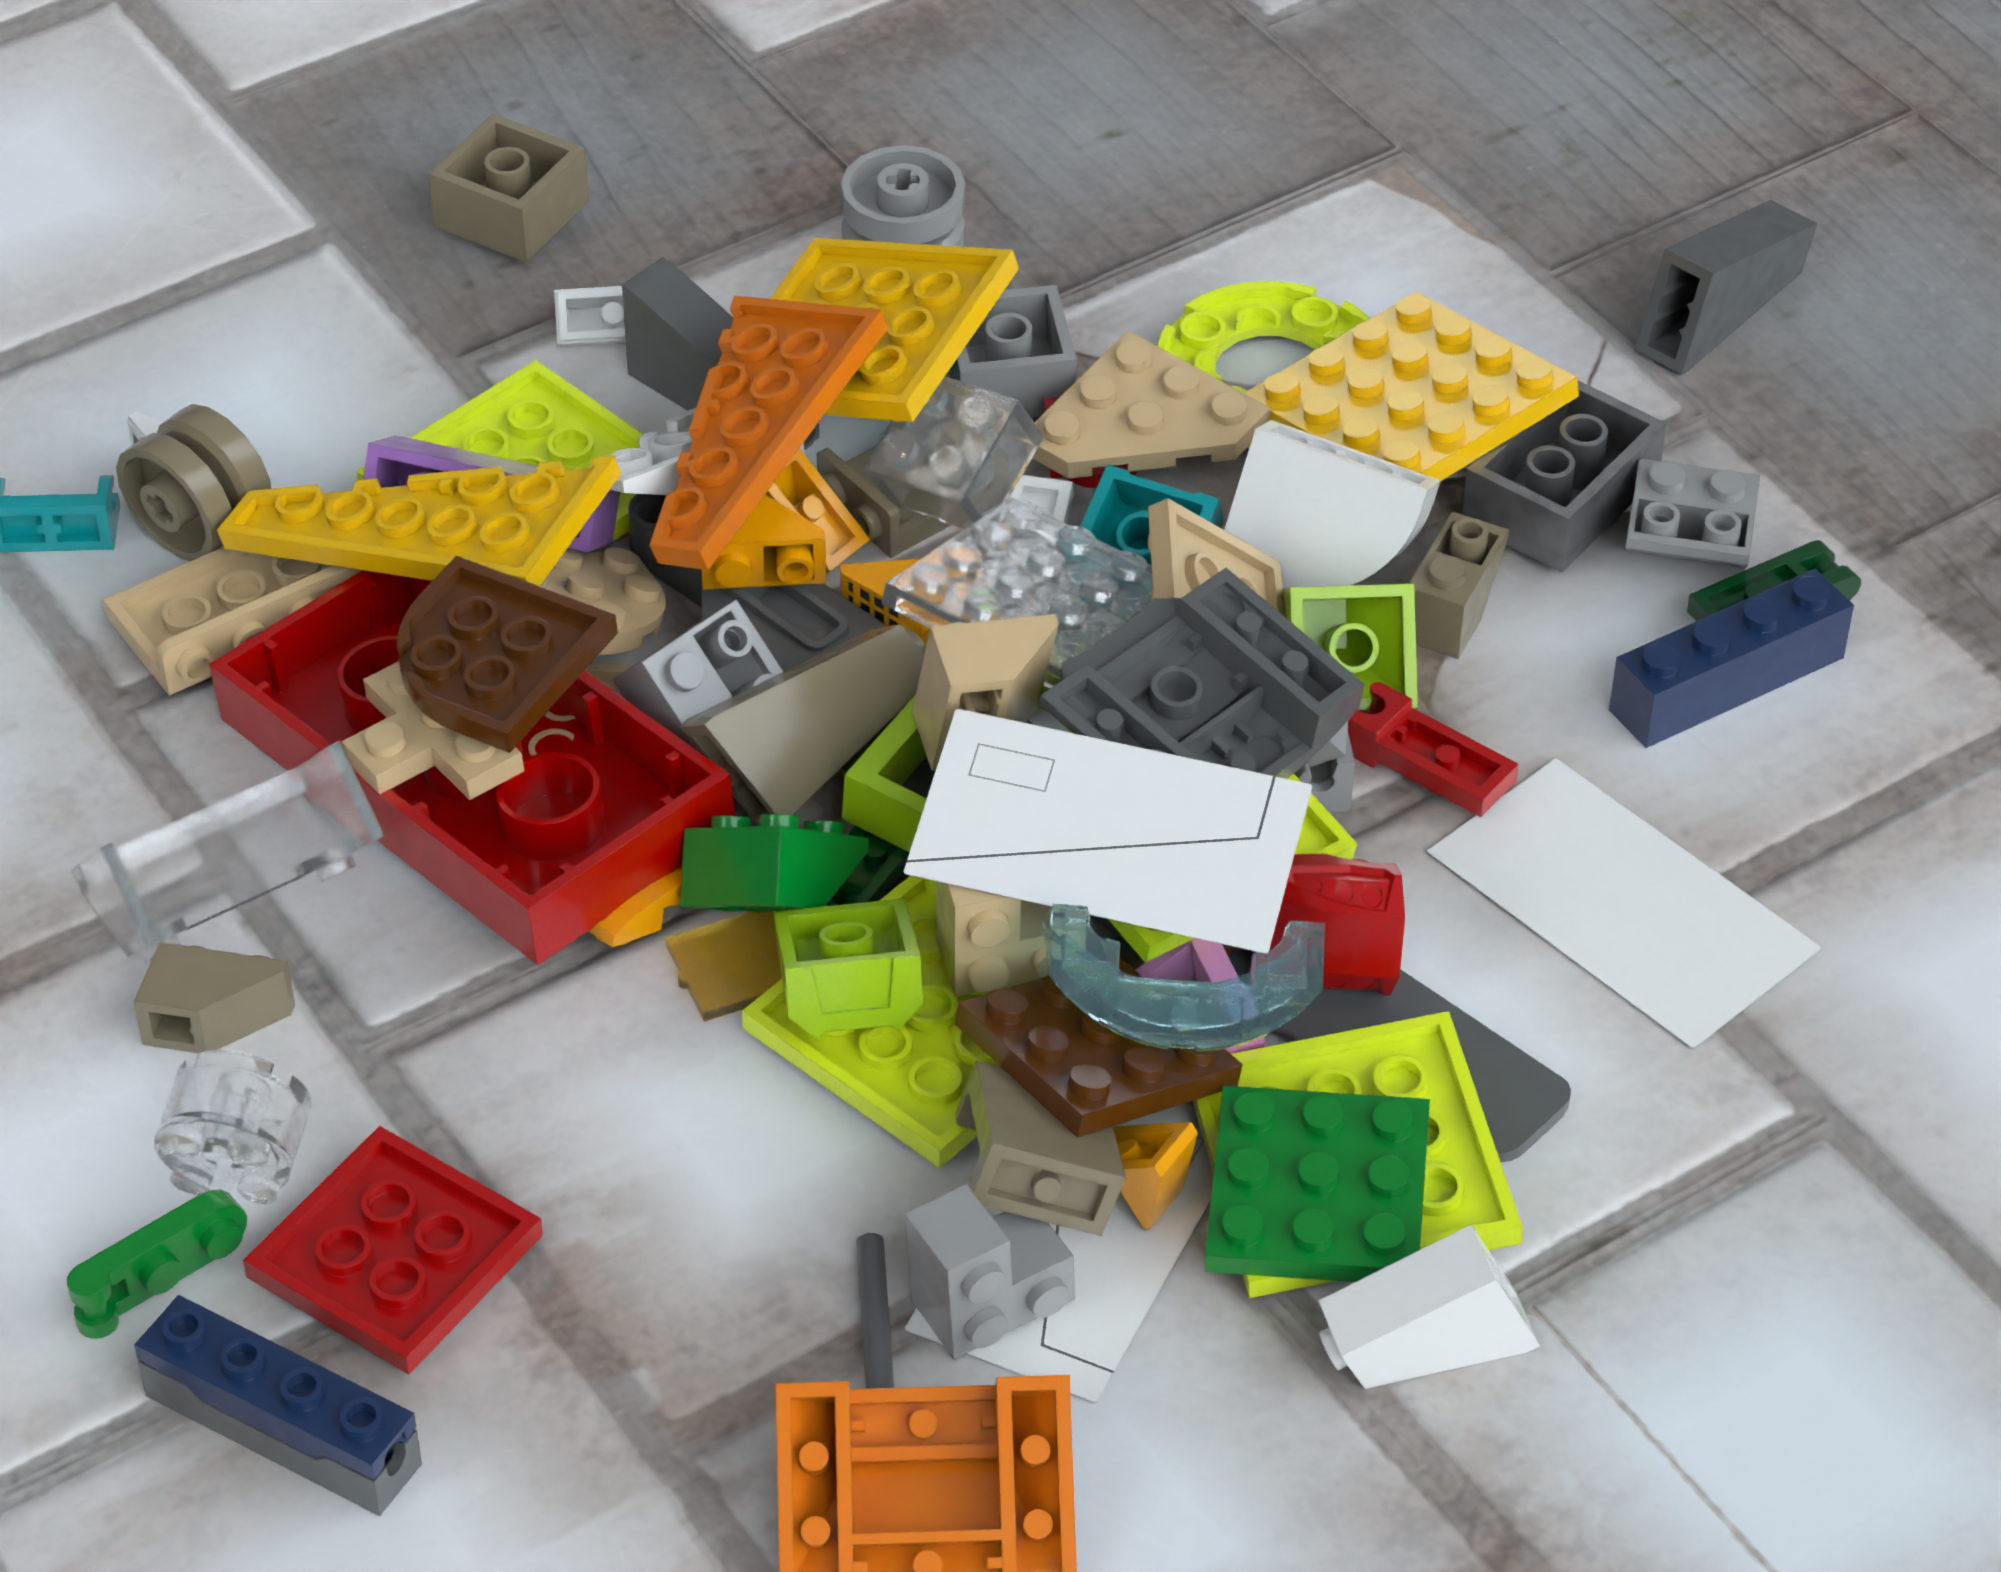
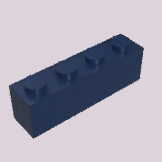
M1816 568L1616 657L1609 711L1645 748L1655 745L1843 659L1854 604Z

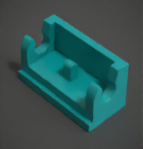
M101 475L99 477L97 494L3 496L5 478H0V552L114 550L120 512L119 494L112 493L114 475Z

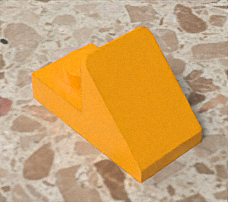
M799 448L766 492V495L825 530L826 574H828L871 539Z
M1192 1122L1113 1126L1126 1176L1120 1193L1145 1230H1150L1185 1186L1198 1134Z

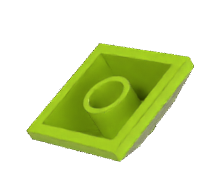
M1414 584L1314 586L1283 589L1285 617L1365 684L1358 710H1369L1372 700L1369 694L1370 685L1375 682L1383 683L1412 698V708H1418Z

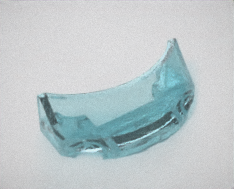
M1053 903L1043 921L1048 975L1063 994L1100 1025L1130 1040L1156 1048L1212 1051L1249 1043L1287 1024L1323 991L1325 923L1290 921L1285 926L1282 940L1275 948L1269 950L1268 953L1255 951L1252 955L1251 972L1220 982H1199L1143 978L1120 971V942L1109 938L1104 940L1094 932L1089 924L1090 916L1087 906Z

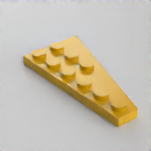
M615 455L594 457L592 467L570 470L564 469L562 461L539 463L534 473L506 476L499 466L409 475L407 485L381 488L376 478L356 480L352 490L322 493L318 484L253 490L245 494L217 529L224 548L229 550L433 581L456 556L540 586L618 480L621 472Z

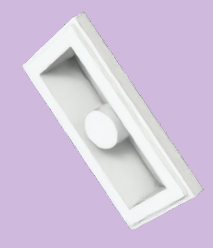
M622 286L554 290L558 347L626 343Z

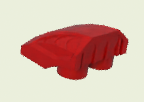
M1294 854L1269 952H1256L1254 963H1250L1249 976L1252 983L1271 987L1309 986L1326 989L1376 990L1384 996H1391L1400 978L1405 926L1402 874L1396 863H1373L1362 859H1345L1328 854Z

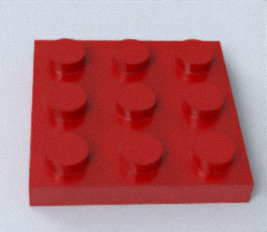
M379 1126L243 1260L246 1278L409 1375L543 1236L541 1218Z

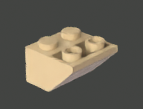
M1056 614L1029 617L1016 616L1010 619L971 623L956 622L930 627L912 713L932 771L937 769L956 709L1027 723L1039 706L1040 695L1042 694L1059 626Z

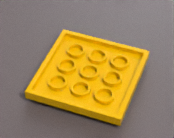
M814 238L769 299L881 310L888 330L824 415L914 422L1019 270V266L1013 250Z
M1415 292L1400 299L1396 304L1369 320L1359 323L1352 330L1325 346L1315 349L1308 356L1286 369L1269 376L1265 381L1244 394L1270 407V420L1442 481L1579 397L1577 376L1428 297Z

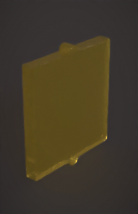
M773 911L747 912L665 938L666 947L679 971L677 975L678 986L682 989H688L704 1022L745 1009L782 979Z

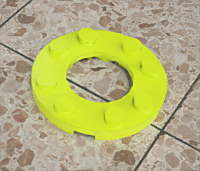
M1280 281L1244 282L1212 290L1187 303L1184 306V314L1172 326L1165 325L1158 341V347L1222 381L1221 375L1216 373V363L1222 352L1239 341L1257 336H1281L1300 341L1315 350L1325 346L1352 330L1359 323L1365 322L1370 318L1347 300L1341 306H1338L1328 299L1316 297L1315 287ZM1232 386L1243 393L1247 391L1241 387Z

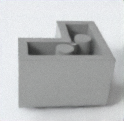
M967 1184L904 1213L911 1302L924 1317L953 1359L976 1348L988 1347L997 1342L1004 1334L1038 1317L1045 1318L1058 1312L1065 1304L1075 1300L1074 1255L1049 1223L1008 1212H1002L992 1217Z

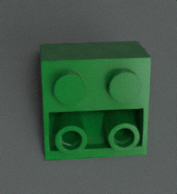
M762 814L756 826H751V818L712 816L711 828H684L680 907L720 912H772L826 906L868 853L869 838L844 835L843 823L804 821V829L799 828V817L792 815Z

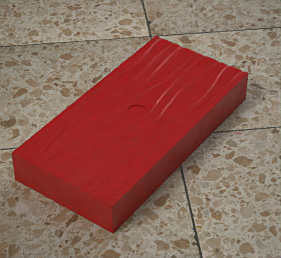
M362 570L209 664L221 718L224 722L537 965H540L550 955L556 954L575 941L578 936L590 931L599 921L606 919L632 896L681 867L683 863L684 828H711L712 816H735L731 779L727 771L585 670L548 710L558 716L572 715L575 719L556 721L543 716L516 746L522 753L524 772L471 800L435 766L378 794L345 760L342 741L386 719L367 699L363 679L399 661L397 636L401 622L414 600L432 582L430 580ZM563 729L574 734L573 741L562 734L544 736L535 745L537 754L532 756L529 754L528 745L530 740L541 731Z

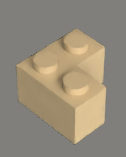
M936 881V941L955 997L979 992H993L1001 988L1012 987L1046 977L1050 974L1084 966L1086 928L1079 912Z

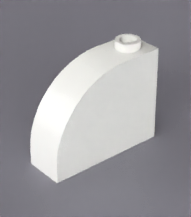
M1270 420L1255 429L1224 530L1280 561L1283 589L1289 587L1354 585L1375 574L1399 556L1412 543L1429 516L1441 480Z

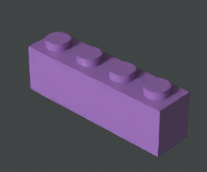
M394 435L368 443L363 480L377 478L381 488L407 485L409 475L500 466L507 476L534 473L538 466ZM610 490L568 548L591 552L613 542L620 492Z

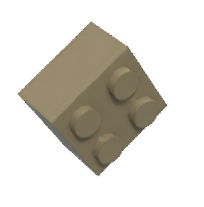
M493 113L428 173L434 227L526 263L589 202L585 148Z

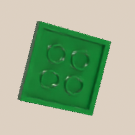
M1223 1086L1205 1250V1272L1357 1282L1419 1251L1430 1099Z

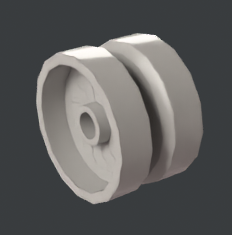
M907 145L884 147L860 156L846 168L841 181V206L844 214L842 239L965 247V221L963 218L965 182L961 169L947 156L922 147Z

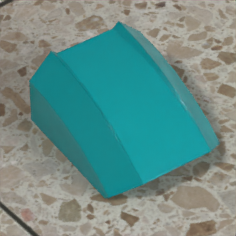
M1107 465L1061 568L1060 577L1079 607L1127 622L1151 602L1153 578L1151 554L1148 548V536L1150 534L1148 506L1168 498L1221 528L1224 517L1219 498L1196 492V494L1131 475L1130 471Z

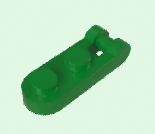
M221 1189L209 1190L197 1195L78 1264L67 1276V1287L69 1296L75 1304L74 1316L79 1332L85 1337L92 1339L110 1335L116 1330L120 1315L154 1295L169 1291L181 1279L215 1259H221L230 1255L240 1245L243 1233L247 1227V1215L244 1209L228 1192Z

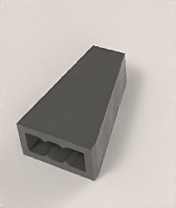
M1769 200L1666 248L1634 350L1681 375L1688 372L1802 273L1817 223Z
M662 257L622 284L628 375L688 411L696 408L709 369L719 363L722 352L718 342L722 330L730 329L733 317L671 261ZM819 423L804 441V450L808 449L820 437Z

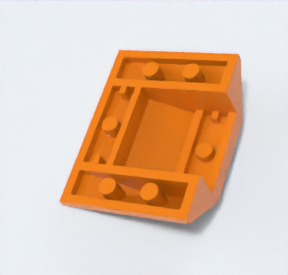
M1070 1375L996 1377L995 1385L850 1389L849 1381L776 1383L779 1572H1077Z

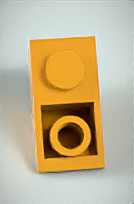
M765 494L709 570L701 569L703 590L825 584V530Z

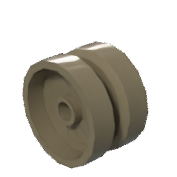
M191 404L179 410L159 425L157 433H151L141 438L122 452L116 465L119 488L128 508L142 528L160 546L177 557L190 561L223 546L217 529L248 491L271 489V481L263 461L248 438L228 418L210 407Z

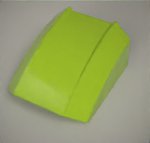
M905 898L773 911L788 1018L816 1039L825 1032L892 1026L899 1031L923 1005L921 956Z

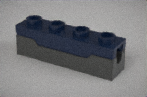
M179 1294L134 1344L137 1359H139L138 1364L146 1397L378 1516H381L422 1465L418 1433L415 1429L416 1420L414 1412ZM389 1459H391L385 1467V1460L388 1461Z

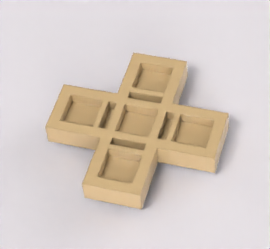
M399 661L363 679L367 699L386 719L343 740L342 746L345 760L379 795L433 766L444 774L469 800L524 772L522 753L516 747L508 753L454 732L424 714L412 701L405 689Z

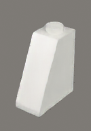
M1472 1224L1319 1300L1329 1326L1320 1331L1319 1335L1329 1358L1338 1371L1348 1366L1365 1389L1524 1354L1540 1347L1517 1292Z

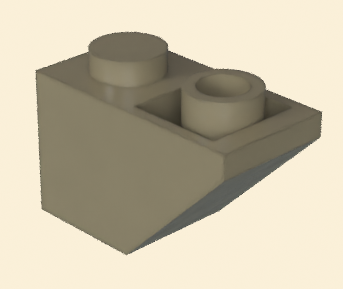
M1455 512L1450 514L1409 584H1414L1417 646L1459 659L1482 619L1508 540L1509 529Z
M159 942L134 999L143 1045L205 1055L290 1016L295 1007L288 961L271 959L262 955L251 956L211 950L196 945L185 946Z

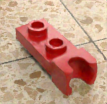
M1375 682L1370 685L1369 694L1372 700L1368 714L1357 710L1348 720V734L1355 759L1372 768H1375L1380 763L1479 817H1482L1517 782L1518 763L1412 708V698L1383 683Z

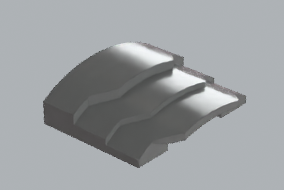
M1224 568L1182 598L1153 599L1141 611L1111 634L1074 657L1063 661L1061 665V682L1040 695L1039 704L1074 734L1288 779L1308 762L1359 709L1365 684L1229 569Z

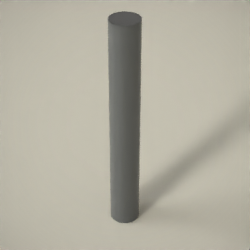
M866 1233L859 1236L856 1240L866 1388H894L884 1239L879 1234Z

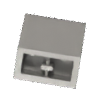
M1640 458L1627 534L1626 551L1747 568L1760 475Z
M736 599L664 644L612 680L627 701L695 749L679 729L682 723L688 718L782 673L783 670Z

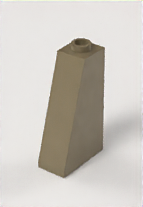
M901 624L872 628L688 718L679 726V729L697 751L730 774L733 796L755 823L759 822L760 815L762 814L793 815L914 697L918 687L926 645L916 633L908 628H904Z

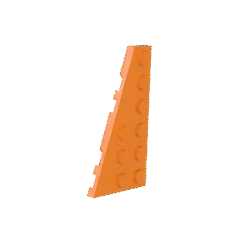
M744 296L733 297L730 306L733 321L730 329L722 330L718 342L722 352L719 363L708 371L688 430L692 438L689 451L680 453L676 465L680 476L676 490L666 495L649 544L658 564L709 570L888 330L881 310Z

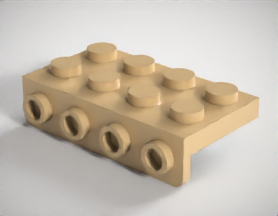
M222 547L105 598L103 603L106 618L170 696L212 677L209 668L211 662L362 570L229 550Z

